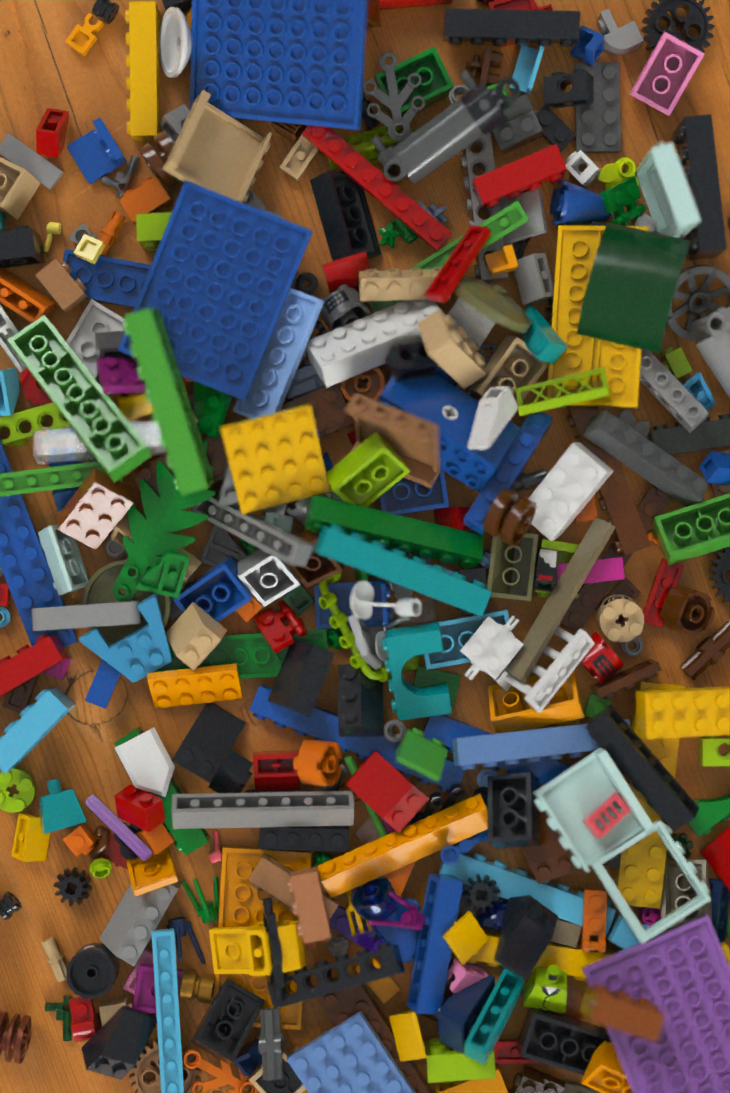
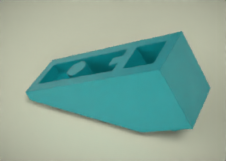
M529 304L525 312L530 317L532 324L527 332H521L525 345L537 360L555 364L568 346L537 309Z

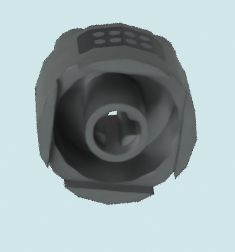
M341 285L337 291L321 299L324 303L320 314L330 331L371 315L366 303L360 301L359 292L354 288H349L348 285Z

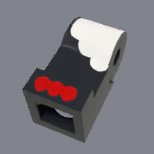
M538 548L532 590L553 591L557 576V550Z

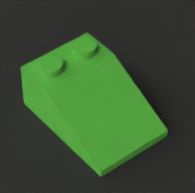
M413 727L412 730L407 728L403 739L395 750L396 761L438 782L448 753V749L444 747L446 743L435 737L432 740L425 737V732L416 727Z

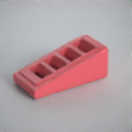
M615 792L583 819L582 822L596 839H601L631 810L619 794ZM614 801L622 808L620 813L612 804ZM607 807L616 815L614 818L607 811ZM602 812L608 818V823L600 815ZM596 818L603 826L601 829L594 821Z

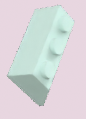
M52 525L39 531V541L45 552L47 563L54 579L53 586L58 591L59 596L85 588L89 582V577L76 539L59 531L58 525Z

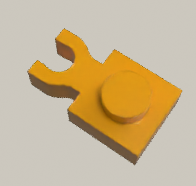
M90 13L86 15L83 27L77 24L65 41L66 45L84 57L97 40L93 34L100 31L104 26L100 20L95 25H91L90 22L94 17Z

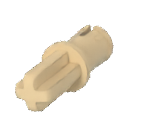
M54 936L43 940L41 945L48 958L47 964H50L58 982L66 980L67 968L62 959L64 955L60 954Z

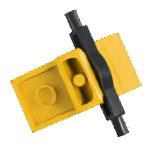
M272 898L262 899L264 913H262L263 922H259L254 926L215 927L209 929L214 974L269 975L270 984L274 991V1001L281 1002L284 1000L282 989L284 987L283 973L306 966L303 937H299L297 931V924L300 921H277L276 913L273 912Z

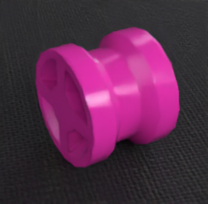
M640 907L639 916L645 925L651 926L661 919V909Z

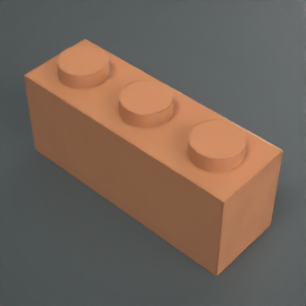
M318 866L291 872L287 885L289 893H294L295 901L292 902L294 915H298L300 921L297 924L298 936L303 937L304 944L331 938L332 931Z

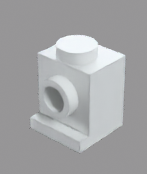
M582 150L575 151L567 159L566 168L585 187H588L601 171ZM586 164L587 168L581 172V165Z

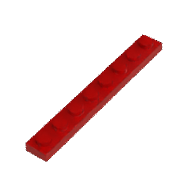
M308 125L302 132V136L436 252L451 237L452 233L396 184L387 179L381 171L330 127Z

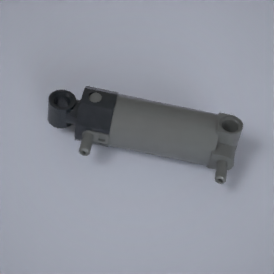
M467 70L463 71L460 77L469 90L462 94L455 103L394 147L390 146L387 149L378 135L371 139V142L380 154L377 156V159L384 168L385 177L396 182H402L409 178L414 184L418 183L480 137L488 134L505 122L507 117L502 109L508 103H512L519 98V84L512 78H504L495 88L489 90L483 81L476 84ZM507 84H511L515 88L513 95L509 97L504 96L502 93L503 87ZM398 165L401 169V172L397 177H395L393 175V169L395 166Z

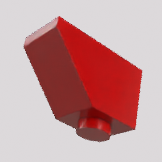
M47 108L36 129L37 154L45 155L46 157L60 156L65 144L69 111Z

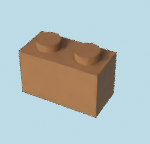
M56 258L39 271L36 277L66 313H69L88 297L84 292L87 288L79 278L75 280L71 276L73 270L65 261L61 263Z

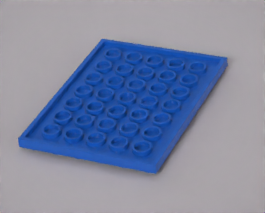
M192 0L190 109L195 99L204 90L211 94L208 103L232 118L354 130L361 129L368 0Z
M185 180L133 313L148 308L160 309L181 376L246 401L313 232ZM124 333L118 351L133 356L130 349L132 344L130 335L127 336Z

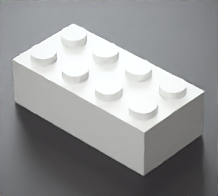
M572 443L528 498L535 502L537 506L531 524L550 541L559 539L614 470L582 443Z

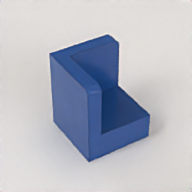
M582 25L580 27L579 40L570 51V55L593 66L604 51L605 35Z
M711 451L699 468L707 483L728 486L730 484V454Z

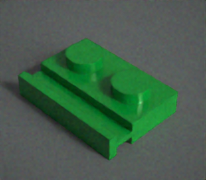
M418 666L413 686L430 687L447 684L451 707H454L461 675L436 669L427 670L426 667Z

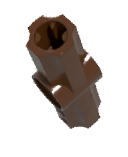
M730 621L723 624L712 636H708L696 647V651L680 665V668L692 680H695L705 669L717 663L725 655V651L730 647Z

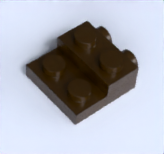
M524 1065L521 1072L515 1074L513 1087L508 1089V1093H562L565 1089V1082Z

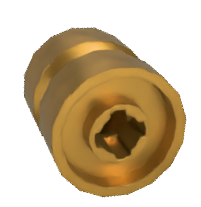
M184 970L179 999L192 1001L194 998H197L198 1002L211 1004L215 974L203 973L201 976H198L197 971Z

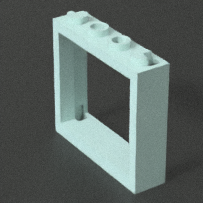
M660 142L658 145L652 146V150L647 152L646 157L639 163L635 176L638 179L650 217L658 223L655 227L656 233L683 239L701 219L673 143L665 144Z
M660 820L654 821L652 823L654 827L650 830H641L590 865L641 944L711 900L708 895L710 893L707 888L708 886L704 881L700 882L695 875L698 873L697 869L691 861L687 862L683 856L685 853L684 849L678 841H673L670 836L672 834L671 829ZM656 830L697 896L644 930L602 864Z

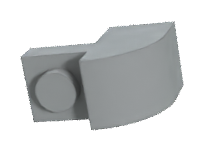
M609 8L600 12L597 19V27L599 32L605 35L604 51L611 55L622 56L641 47L644 39L635 21L618 28Z

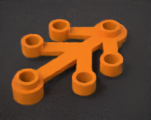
M188 1049L183 1053L182 1061L187 1068L195 1069L198 1067L217 1077L205 1082L200 1080L194 1081L191 1085L193 1093H204L227 1084L235 1088L223 1093H258V1090L249 1081V1076L245 1077L239 1068L240 1079L233 1076L230 1064L220 1060L222 1068L220 1069L202 1059L196 1049ZM190 1054L195 1055L192 1061L187 1060V1057ZM202 1085V1089L196 1092L195 1087ZM250 1085V1090L244 1092V1086ZM216 1090V1091H213L212 1093H221V1092L218 1091V1090Z

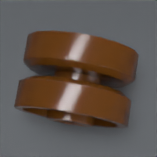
M162 130L154 136V142L160 149L159 152L150 143H145L138 150L152 173L170 189L178 183L177 178L164 171L163 167L175 143Z
M508 488L502 490L486 515L483 526L484 532L493 537L501 535V541L514 547L528 531L536 512V503L525 497L519 500V494Z

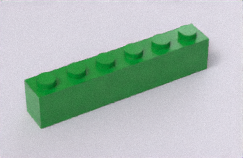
M139 726L114 744L117 747L144 732ZM172 777L166 797L148 792L162 799L165 816L163 825L168 833H171L175 838L174 844L180 853L183 852L187 856L209 841L210 836L205 828L173 829V794L183 793Z

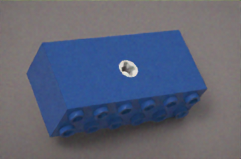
M436 374L431 377L395 382L392 376L376 400L439 425L441 469L479 493L497 469L520 429L519 426L509 421L488 449H468L467 446L479 401Z

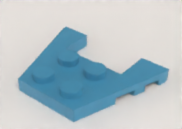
M156 594L137 604L138 609L148 622L142 628L112 645H109L98 627L79 638L82 644L133 683L147 676V673H152L172 662V654Z

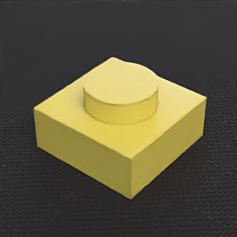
M84 234L73 253L76 257L95 264L104 250L105 244Z

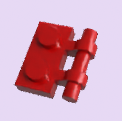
M284 600L278 603L281 609L278 613L271 607L253 617L255 625L274 653L293 644L292 635L297 633L299 637H304L307 634L302 620L296 617L293 609ZM286 619L290 622V625L287 627L282 623Z

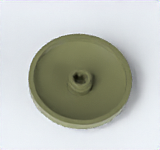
M464 275L454 289V292L467 304L502 326L525 333L532 324L530 317L521 306L506 294L507 291L497 284L493 286L477 278Z
M126 560L109 563L100 568L90 578L84 590L82 605L121 602L114 597L113 586ZM131 568L130 573L136 575V570ZM121 587L120 592L126 595V589ZM137 589L134 597L127 602L139 601L140 603L156 593ZM156 594L165 629L171 615V597ZM140 612V624L99 626L98 629L109 645H112L147 625L148 622Z

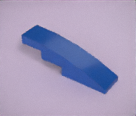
M103 659L85 701L106 709L114 689L117 687L121 673Z

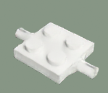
M513 615L505 625L496 623L488 616L461 649V652L473 664L464 674L468 677L474 671L469 677L471 681L479 670L488 673L496 680L524 645L511 632L519 622L516 619L510 625L515 619Z

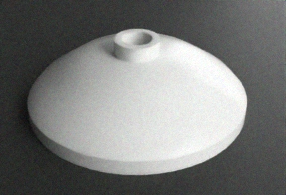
M170 7L166 10L160 27L159 55L165 75L169 78H176L182 73L190 59L192 34L182 11L179 8Z

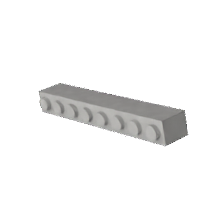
M353 791L173 794L172 798L173 829L353 825L354 820Z

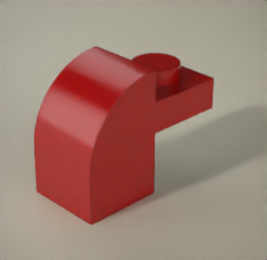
M82 997L70 998L69 1006L72 1017L71 1029L73 1037L77 1043L88 1041L102 1027L100 1014L95 1013L93 999Z

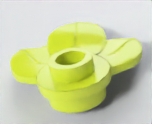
M620 158L615 164L605 165L598 175V180L606 183L607 189L628 177L635 176V163L630 158ZM622 165L626 168L624 173L622 172Z

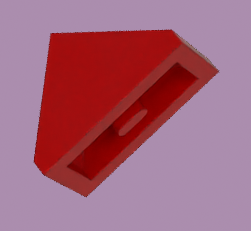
M471 507L434 509V524L457 530L470 529L463 522Z

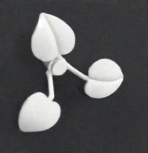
M359 581L355 584L350 599L351 609L357 618H370L372 616V606L394 607L395 613L401 616V618L389 623L388 626H384V631L377 633L375 651L380 660L385 662V659L389 658L388 651L383 652L382 638H386L385 630L394 629V625L404 620H410V616H419L422 611V604L418 598L411 597L413 590L389 581L390 588L395 592L394 596L398 601L396 603L373 602L374 590L372 585L367 581Z

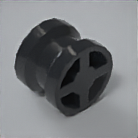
M97 0L93 6L92 14L96 17L100 16L103 22L110 24L118 14L119 5L115 2L111 3L109 0Z
M9 891L0 900V916L5 920H9L13 912L19 911L22 908L18 898Z

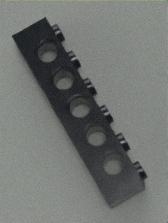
M390 942L377 945L378 950L372 952L369 951V948L356 951L357 956L349 958L348 954L335 957L336 962L328 964L327 960L315 963V968L307 970V966H304L301 969L294 970V974L289 976L284 972L283 1001H274L273 987L270 981L267 982L273 1008L277 1009L404 972L405 969L398 944L391 946ZM375 956L381 960V967L379 969L373 965V958ZM354 962L360 966L359 974H355L352 970ZM333 968L339 972L338 980H334L331 976ZM312 974L318 978L317 986L311 983ZM291 981H294L297 984L298 988L296 992L292 991L290 988Z

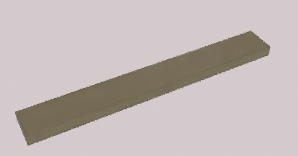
M595 517L522 642L524 645L508 666L507 673L524 683L526 682L616 528L614 525Z

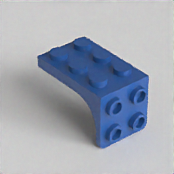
M385 580L367 581L374 590L373 602L386 603V599L391 598L390 585H385ZM357 582L327 584L330 592L334 593L337 597V606L340 611L346 614L347 619L354 615L350 599L352 590ZM315 584L317 629L332 628L329 624V618L333 615L329 608L322 609L320 607L318 599L322 594L319 590V584ZM372 606V616L361 620L367 626H388V621H392L391 607ZM348 620L347 625L348 627H351L350 622Z

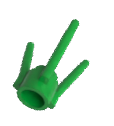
M213 877L214 904L212 900L205 901L197 878L193 879L201 902L200 906L186 881L182 880L181 883L193 903L198 917L201 916L202 922L210 923L219 918L220 903L218 877Z

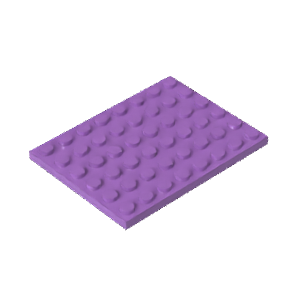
M707 914L656 935L643 944L638 943L582 968L588 985L595 987V984L599 983L609 987V990L617 993V990H621L631 994V997L639 1000V997L649 999L658 1005L659 1010L665 1014L658 1042L605 1026L632 1093H730V967Z

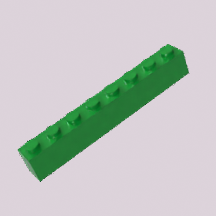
M313 495L307 505L305 529L312 530L314 533H321L323 525L330 528L331 524L344 528V534L351 536L352 532L365 536L364 541L372 544V541L375 540L385 544L384 549L395 548L406 554L419 555L425 559L432 558L440 560L442 563L458 564L463 568H475L482 560L483 535Z

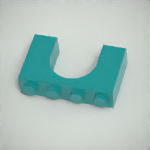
M439 622L385 630L386 638H382L383 652L388 651L389 658L385 659L386 672H391L392 679H388L390 693L394 692L395 700H391L393 713L398 715V720L452 713L447 684L416 687L409 684L401 674L404 664L411 657L443 651Z

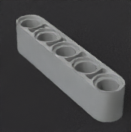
M139 601L32 608L33 631L140 624V610L137 607Z

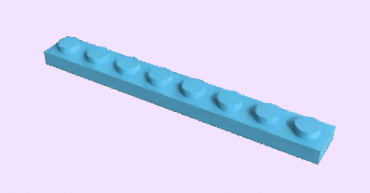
M174 928L152 930L161 1093H184Z

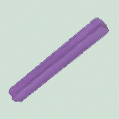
M91 795L87 798L86 806L142 861H146L151 857L152 850L96 795Z

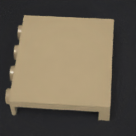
M202 90L189 111L163 170L183 182L185 180L245 204L249 197L246 193L256 181L255 172H258L264 163V160L261 158L263 154L265 155L271 146L269 140L272 133L269 132L265 137L260 136L209 104L208 100L211 94Z

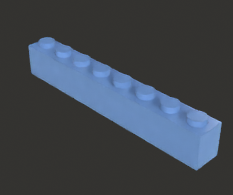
M629 719L625 720L627 724L630 726ZM587 724L451 739L454 766H461L462 770L475 769V764L483 763L484 767L497 766V761H505V765L519 764L518 759L527 758V762L540 761L541 756H548V760L562 759L561 754L567 753L570 754V758L581 757L583 752L591 751L592 753L598 748H602V746L589 735L586 729Z

